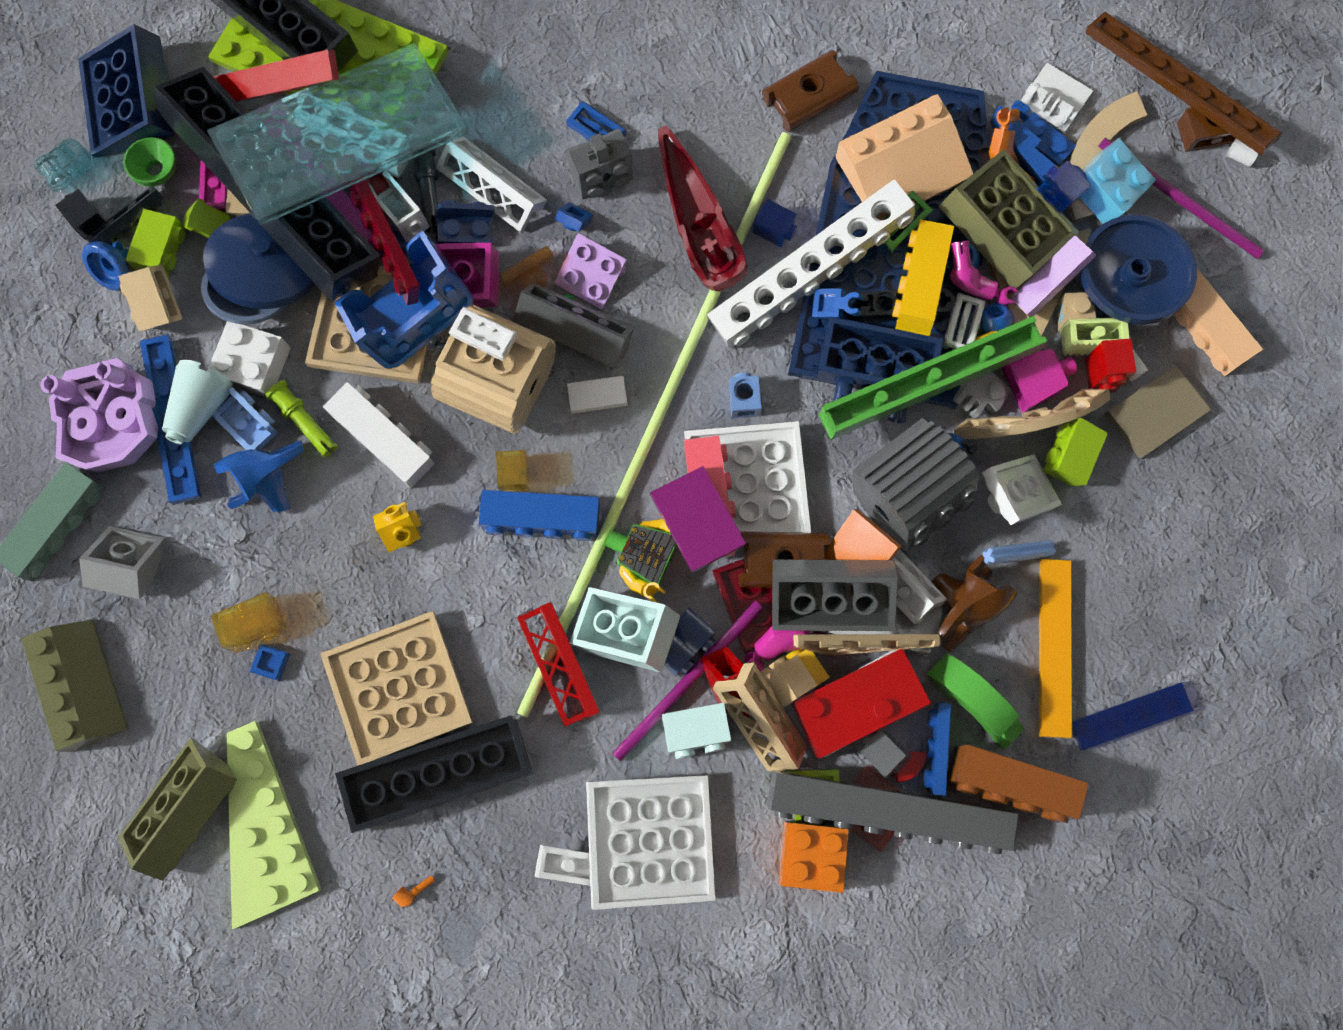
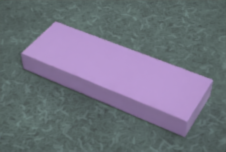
M1074 236L1011 299L1029 317L1034 316L1096 257V254L1078 237Z

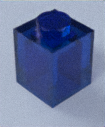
M767 198L754 220L752 233L781 248L786 239L791 241L797 231L798 226L795 225L797 214Z

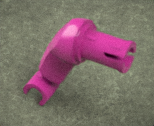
M969 241L950 244L952 247L954 269L949 274L954 285L967 294L991 301L996 297V301L1002 305L1015 303V301L1007 298V293H1018L1015 287L1010 286L997 289L998 282L982 276L978 269H974V266H971Z
M771 627L755 643L756 652L750 651L745 655V663L754 662L761 672L765 665L761 660L762 658L770 661L783 652L798 650L799 648L794 646L793 635H813V631L772 630Z

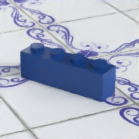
M482 490L479 526L482 530H486V534L503 535L504 531L515 532V535L519 537H532L533 533L544 534L545 538L561 539L562 535H572L574 540L590 541L591 537L598 536L600 500L599 497Z

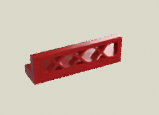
M552 602L516 617L564 727L599 713V709ZM541 613L545 622L542 636L530 632L525 620ZM547 630L549 631L552 640L545 638ZM532 637L540 639L537 647ZM543 641L556 647L557 655L553 663L541 659L539 651ZM559 657H560V659H561V661H562L564 667H561V666H558V665H557V662H558V660H559ZM544 664L552 667L549 675ZM555 668L567 672L569 682L565 691L554 687L551 678ZM571 685L573 686L576 695L569 693ZM556 691L564 694L561 702ZM567 696L578 699L583 712L567 718L563 709Z

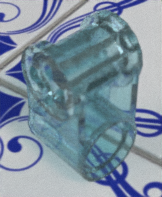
M71 138L63 140L50 152L39 157L34 164V168L37 173L45 177L50 190L58 192L66 189L73 181L88 172L94 165V157L77 140Z

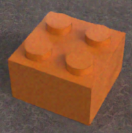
M784 822L778 883L786 887L844 893L849 829Z

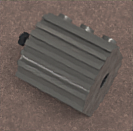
M921 418L853 470V492L860 501L861 507L868 513V516L875 524L902 546L900 549L902 552H908L913 547L916 549L921 547L928 541L929 535L936 529L941 531L946 528L952 521L951 517L959 511L964 513L969 510L975 503V496L978 491L979 475L976 471V466L973 462H970L967 453L974 455L977 452L975 444L971 440L964 439L961 442L963 447L960 448V445L954 442L949 434L943 432L944 429L940 426H935L933 421L927 422L924 418Z

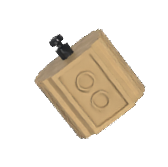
M471 305L468 307L469 310L517 332L518 337L503 362L454 337L449 336L448 340L441 343V337L434 335L429 341L428 349L431 352L439 349L440 356L435 364L436 369L431 384H433L431 387L432 396L442 403L512 434L519 433L522 426L526 423L550 374L556 354L555 341L489 311Z

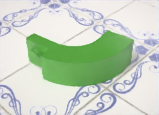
M946 653L927 673L938 690L966 709L983 726L996 745L1006 750L1025 729L1017 719L1020 715L1010 703L979 674L950 654Z

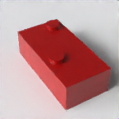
M903 648L790 703L817 759L931 704Z

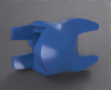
M299 440L272 452L254 449L242 450L227 455L214 463L217 474L229 470L242 491L229 498V503L227 504L229 508L240 507L257 495L268 505L272 512L282 513L289 510L291 507L284 488L281 466L304 451L302 441Z

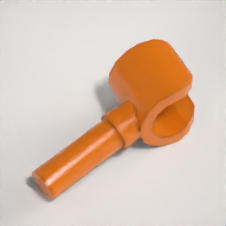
M430 875L415 886L411 892L402 886L392 899L399 906L408 907L420 892L435 882V879Z

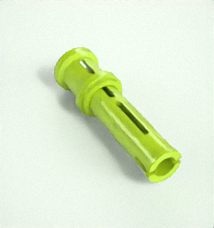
M282 380L272 385L266 392L265 397L268 401H273L279 407L281 416L288 420L291 419L321 453L323 458L331 455L325 448V444L335 452L338 445L333 442L310 414L307 413L304 409V401L293 395L288 389V383Z

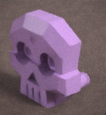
M119 358L65 371L62 379L50 375V377L45 376L41 381L43 392L52 394L49 397L51 420L57 422V459L93 472H103L134 464L158 437V425L152 411L156 403L153 382L132 369V365ZM124 411H126V415H125V417L123 418L122 415H123Z

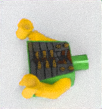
M663 519L643 521L639 525L632 526L628 537L612 531L606 547L620 552L617 559V565L620 567V576L631 591L646 597L651 602L658 603L653 596L657 592L665 593L660 584L677 548V544Z

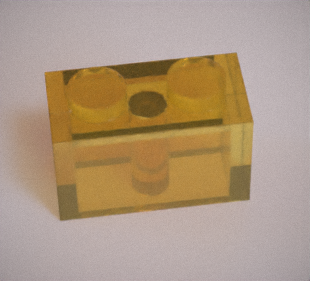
M267 592L210 615L222 649L234 651V653L248 650L252 647L251 643L257 640L268 641L280 635L279 631L287 628L275 596Z

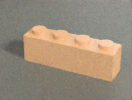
M1197 268V281L1194 291L1185 305L1175 313V317L1178 323L1186 327L1193 336L1194 343L1209 356L1213 367L1226 376L1263 349Z

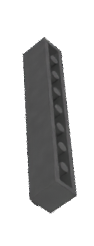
M776 770L772 771L767 807L774 811V816L792 819L793 814L805 816L804 821L815 824H822L823 819L835 821L834 826L845 829H852L853 824L865 826L864 831L874 834H882L883 829L894 831V836L904 839H912L914 834L924 836V841L934 844H942L944 839L954 841L953 846L964 849H972L973 844L984 846L983 851L993 854H1002V849L1013 851L1018 814L1010 810Z

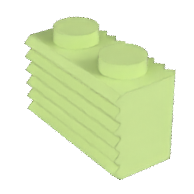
M1115 318L1069 319L1060 331L1062 354L1065 357L1067 354L1070 356L1073 354L1076 356L1078 354L1082 356L1084 354L1089 355L1101 341L1129 339L1128 323Z

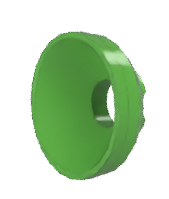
M149 137L136 141L127 149L123 164L126 173L133 181L142 186L153 187L165 183L173 176L177 166V159L173 149L167 142L159 138ZM152 165H163V169L159 174H148L149 168Z

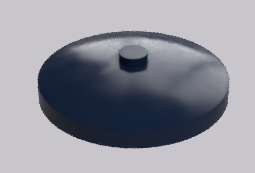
M250 213L240 215L223 223L211 234L205 245L203 261L210 284L222 297L237 305L253 309L279 308L301 299L315 286V283Z
M1141 215L1117 217L1099 226L1085 244L1096 254V257L1079 272L1083 288L1091 301L1100 310L1117 320L1141 325L1166 320L1185 305L1194 291L1197 281V265L1193 252L1186 240L1175 229L1162 221Z

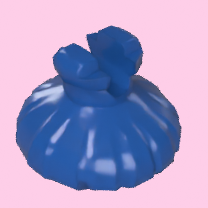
M101 241L86 244L83 247L81 257L88 273L101 286L112 291L121 290L118 276L129 273L127 265L130 264L126 261V257L130 247L127 246L124 250L123 244L119 241H115L112 246Z

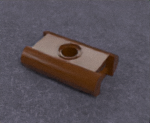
M834 50L826 52L762 90V97L767 107L773 105L783 118V128L785 131L790 132L858 92L859 86L853 74L850 76L846 75L836 62L837 53Z
M740 531L746 545L744 546V573L738 575L739 587L772 588V560H778L780 552L787 554L790 560H824V547L830 545L829 534Z

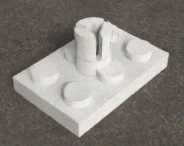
M1035 454L990 467L982 472L986 480V486L991 492L988 497L989 506L996 514L1003 515L1010 525L1049 512L1062 505Z

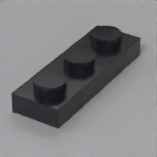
M154 186L147 188L87 235V240L89 243L101 241L112 245L117 241L116 236L123 230L128 232L139 223L138 218L141 217L143 209L156 211L161 206L160 201L164 199Z

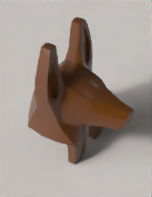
M982 555L969 566L964 581L953 578L945 573L938 574L931 581L947 598L946 604L950 609L949 614L937 633L940 634V639L944 640L954 631L944 646V649L948 652L953 651L978 626L990 622L1001 615L1017 596V591L1009 584L997 588L987 581L993 573L989 567H985V557Z

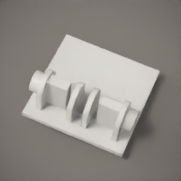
M1046 63L1037 78L1026 90V94L1021 101L1031 108L1032 113L1035 112L1047 123L1065 133L1093 90Z

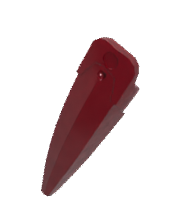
M665 125L658 129V140L678 233L683 239L691 267L705 287L711 291L727 289L741 281L747 274L748 264L742 245L732 225H729L719 202L701 172L673 132Z

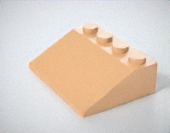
M938 94L840 141L836 154L838 163L862 202L894 179L907 195L913 190L926 202L962 184L973 175L952 116ZM879 213L876 218L884 220L889 214Z

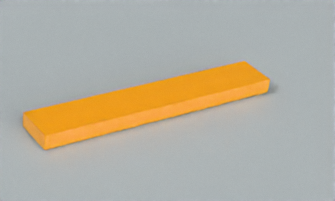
M1041 559L1039 561V737L1072 738L1071 561Z

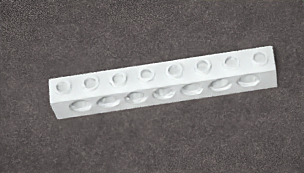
M892 180L708 313L710 322L729 348H732L734 345L740 346L750 338L752 332L758 328L760 330L766 328L772 323L773 317L780 312L786 313L796 305L798 299L804 295L810 296L813 294L815 289L820 287V283L827 278L833 279L843 271L845 265L851 261L853 263L859 261L867 253L866 250L873 245L879 246L890 237V233L898 227L902 229L909 225L914 219L913 216H915V204L896 180ZM883 212L890 215L886 220H878L876 218L879 213ZM858 229H863L867 232L863 237H855L852 234ZM834 246L843 248V251L839 254H831L829 252ZM810 263H818L820 265L816 271L806 270L807 265ZM793 279L797 281L796 285L792 288L783 287V283L786 280ZM764 296L774 298L768 305L759 303ZM743 312L750 314L749 319L745 322L736 320L738 315Z

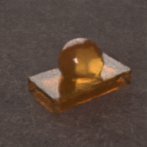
M549 246L543 247L500 273V281L505 289L519 280L524 289L532 282L545 288L548 276L542 266L553 260V253Z

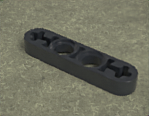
M941 288L939 297L942 298L943 302L947 303L944 308L940 307L938 303L935 317L948 315L955 304L954 294L946 288ZM898 290L857 292L864 296V300H855L858 306H862L860 308L862 315L853 316L844 311V315L852 321L897 319V317H892L896 299L902 300L903 294L897 293ZM880 299L889 300L892 304V309L889 311L880 310L877 307V301ZM869 300H872V303H871V311H872V312H869V307H870V306H867Z

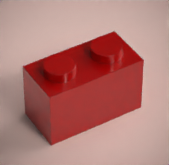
M1131 338L1101 341L1085 358L1089 389H1107L1110 393H1114L1137 372Z

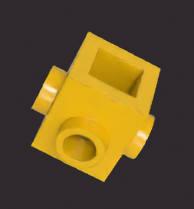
M406 502L399 505H391L383 512L373 516L376 531L388 553L401 547H408L416 540L421 539L418 527L422 526L421 520L416 510H409Z

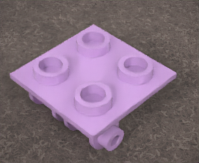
M578 233L554 284L603 310L618 277H622L627 267L624 265L627 259Z

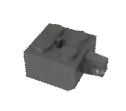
M619 128L605 135L601 133L590 137V141L567 149L570 172L582 199L597 197L605 190L612 187H622L633 179L632 154Z

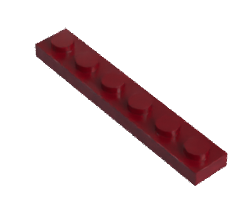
M355 156L343 157V170H340L342 184L344 187L349 188L354 208H359L362 224L366 230H370L373 246L383 256L382 261L385 271L391 273L394 278L393 283L398 296H403L407 306L418 303L420 285Z

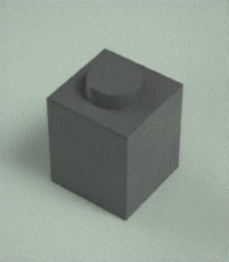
M882 729L878 732L870 733L863 741L865 746L860 750L885 778H893L913 758L888 731Z

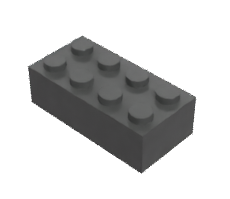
M772 560V630L895 631L898 580L895 561Z

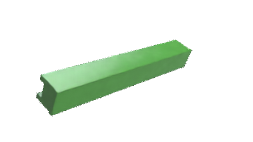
M1035 317L1027 318L823 405L818 415L830 440L1040 351L1047 340L1045 336L1041 337L1035 325Z

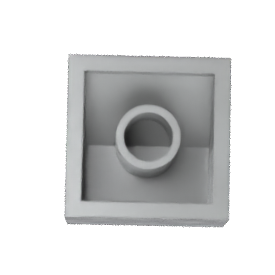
M108 526L79 558L83 587L140 599L154 582L165 538Z

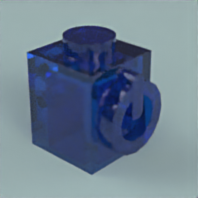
M1067 160L1060 168L1056 165L1051 167L1042 176L1045 182L1037 190L1048 203L1061 213L1086 191L1091 184L1087 181L1085 172L1079 166L1072 165Z

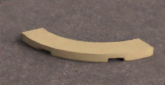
M1138 91L1114 101L1100 111L1087 125L1075 144L1076 147L1070 156L1066 173L1067 188L1070 190L1066 199L1073 223L1096 216L1068 184L1102 151L1098 145L1104 137L1111 141L1114 136L1125 128L1145 120L1147 112Z
M1081 389L1073 396L1061 401L1053 410L1043 407L1023 412L1022 417L967 418L954 429V434L959 435L963 439H981L1016 435L1049 428L1077 419L1098 409L1110 400V391L1107 389Z

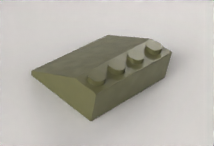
M1005 149L960 184L939 205V208L977 248L1009 286L1015 288L1032 276L1070 239L1079 233Z

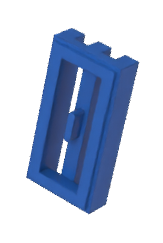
M581 101L566 120L568 127L589 141L590 137L599 133L605 135L609 132L580 114L582 111L611 131L619 128L623 136H626V129L584 101Z

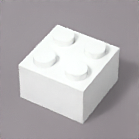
M227 321L207 372L211 367L226 376L233 383V388L266 398L265 394L268 389L278 382L291 348L280 336Z

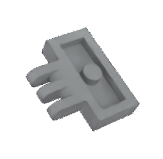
M989 372L961 384L953 401L960 404L966 398L961 406L965 411L970 410L975 405L970 412V415L975 419L984 408L988 409L991 413L999 411L1012 389L994 373Z

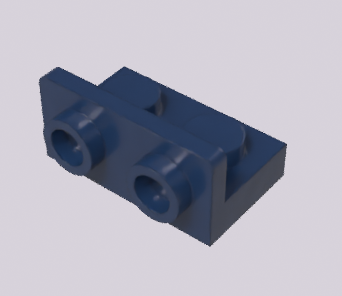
M454 200L438 203L435 212L436 244H494L492 216L495 212L494 205H486L484 202L462 204Z

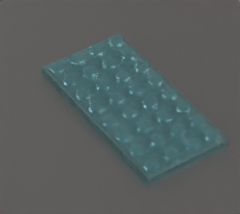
M413 43L340 74L338 81L311 86L207 131L261 226L467 135L468 127L419 48Z

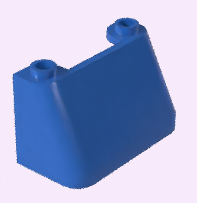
M423 230L414 236L406 246V253L413 262L410 264V267L420 285L418 303L407 306L403 296H398L395 291L394 278L371 297L361 290H351L334 302L355 344L384 368L392 369L402 365L429 343L434 335H439L457 319L463 307L468 309L473 304V296L432 239Z

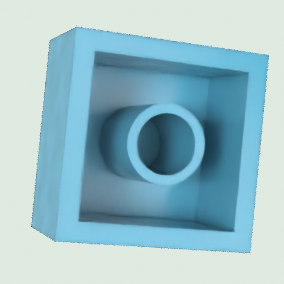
M1118 138L1099 152L1068 186L1104 224L1111 219L1123 215L1156 179L1121 139Z

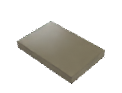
M1174 365L1105 414L1141 459L1208 413L1211 409L1180 369Z

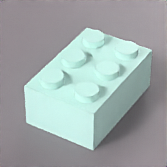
M589 587L570 644L587 654L662 673L680 615L664 604Z
M724 703L662 714L668 753L675 754L676 759L693 756L694 750L701 748L705 749V754L722 751L725 749V744L731 741Z

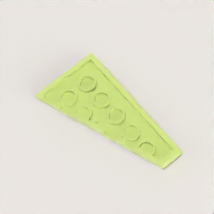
M253 721L227 733V764L237 779L232 791L228 794L232 930L322 890L258 721Z

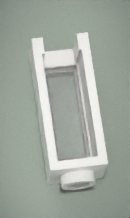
M386 170L382 174L390 186L389 189L377 196L370 184L369 186L383 214L408 243L420 231H425L430 226L419 207Z

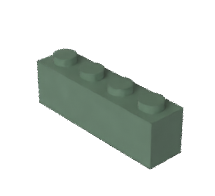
M65 462L1 543L0 564L17 577L33 581L34 578L41 575L45 570L46 563L50 557L63 547L64 539L71 530L80 525L83 519L82 516L88 508L97 503L105 487L78 468Z

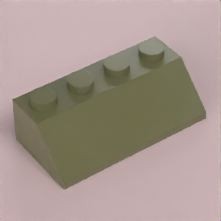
M90 619L51 626L21 638L56 751L74 752L129 730L94 620Z
M190 738L118 836L130 868L164 881L170 871L177 867L182 854L188 846L195 842L198 832L206 821L213 817L217 806L224 796L232 791L237 780L228 764L195 739Z

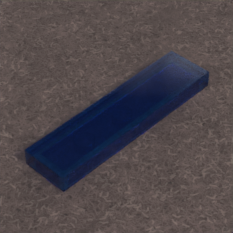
M1180 682L1073 720L1072 731L1081 751L1194 710L1184 686Z

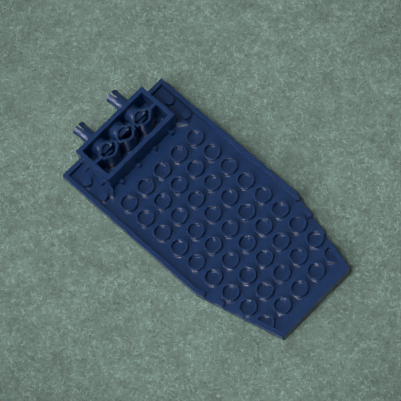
M876 71L842 140L938 94L952 116L974 174L989 161V138H987L986 133L987 117L984 91ZM836 155L829 166L816 235L862 203L838 163ZM958 186L925 202L933 209L925 220L954 226L951 243L969 241L939 208V205ZM922 208L915 213L912 222L924 211ZM909 225L899 229L890 239L894 241ZM858 229L852 235L863 237L867 232L863 229ZM910 235L893 252L888 249L886 244L873 245L866 250L867 253L863 258L855 263L851 261L845 265L843 271L833 279L827 278L819 284L820 287L818 289H843L846 291V295L851 292L898 290L901 276L907 277L908 270H903L906 253H912L913 247H908ZM834 246L829 252L831 254H839L843 251V248ZM979 252L980 263L977 269L981 273L983 255ZM810 263L809 271H816L820 265L818 263ZM946 266L941 288L950 290L954 297L958 293H962L976 298L953 284L949 274L951 272ZM815 292L810 296L804 295L788 375L834 384L836 388L833 401L851 394L853 388L861 390L952 351V348H942L951 311L946 316L935 317L930 336L895 329L897 319L852 321L846 318L844 314L843 319L835 317L815 319L812 317ZM939 297L938 303L940 307L944 308L947 302H943L942 298ZM880 299L877 301V307L880 310L889 311L892 309V304L889 300ZM869 300L868 305H867V306H870V307H869V312H872V311H871V303H872V300ZM854 301L852 307L857 308L859 310L862 307L858 306L856 301ZM963 301L960 308L952 341L956 340L957 332L959 329L960 321L966 303ZM973 304L961 343L966 345L975 308ZM956 386L921 402L956 409L958 404L953 401V398L961 386ZM908 407L898 411V424L906 423ZM898 412L889 415L888 421L894 423Z

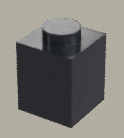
M79 189L65 195L55 205L71 227L84 240H87L86 236L106 221Z

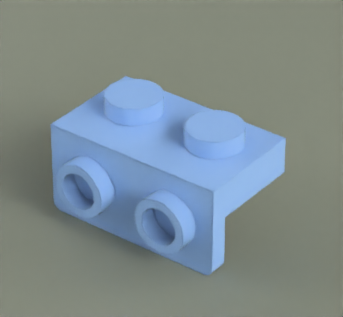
M231 387L228 392L232 396L212 416L245 450H261L278 434L271 426L275 421L263 409L258 413L252 407L256 402L244 390L238 393Z

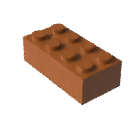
M971 745L955 746L946 781L953 783V789L970 795L971 793L977 795L978 792L983 793L982 799L997 804H1008L1009 801L1012 802L1011 808L1035 814H1038V811L1042 812L1041 818L1067 824L1069 819L1080 820L1089 784Z

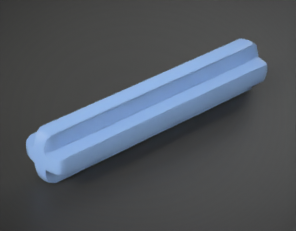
M1047 540L991 547L983 551V556L985 557L984 562L986 564L993 565L1049 557L1056 553V549L1054 548V542Z

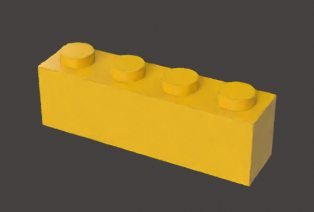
M920 219L918 230L911 231L908 247H913L912 253H906L903 270H908L907 277L901 276L897 292L903 294L902 300L896 299L892 317H897L895 329L930 336L936 316L954 226Z

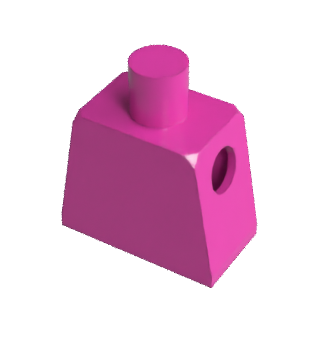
M1052 349L1038 351L1001 367L1022 413L1032 411L1059 395L1069 386L1066 376L1077 372V366L1072 357L1058 361Z

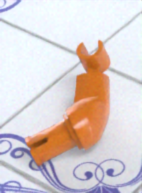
M1009 107L997 113V121L1001 124L1000 129H994L989 150L990 160L1005 149L1019 164V160L1013 151L1015 131L1009 130V125L1017 122L1020 112L1017 108L1009 111ZM1028 174V176L1035 182V178Z

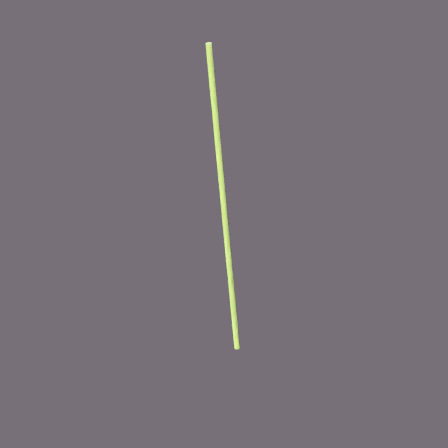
M781 133L738 227L736 235L741 245H743L791 140V135L788 133ZM722 290L709 291L560 617V623L565 634L709 320L707 314L714 309ZM548 644L542 657L543 660L553 663L557 655L555 645ZM544 664L547 672H549L551 666ZM537 668L517 712L527 718L544 683L539 668Z

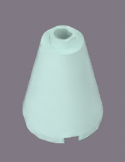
M180 360L174 373L162 430L166 433L165 437L176 444L190 442L230 395L228 390L233 386V383L217 370L211 367L208 372L199 369L201 363L196 361Z

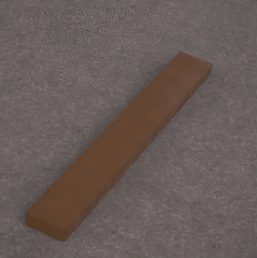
M1104 12L1087 26L1085 33L1261 156L1281 137L1282 132L1108 13Z

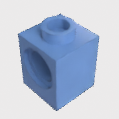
M738 373L734 377H730L731 418L760 416L762 408L758 375L751 376V373ZM745 389L751 392L752 397L742 399L737 395V392Z

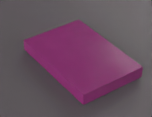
M704 466L650 492L651 498L692 573L746 545Z

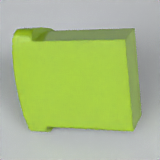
M198 198L186 212L183 218V226L190 231L209 238L231 216L205 204L204 200Z

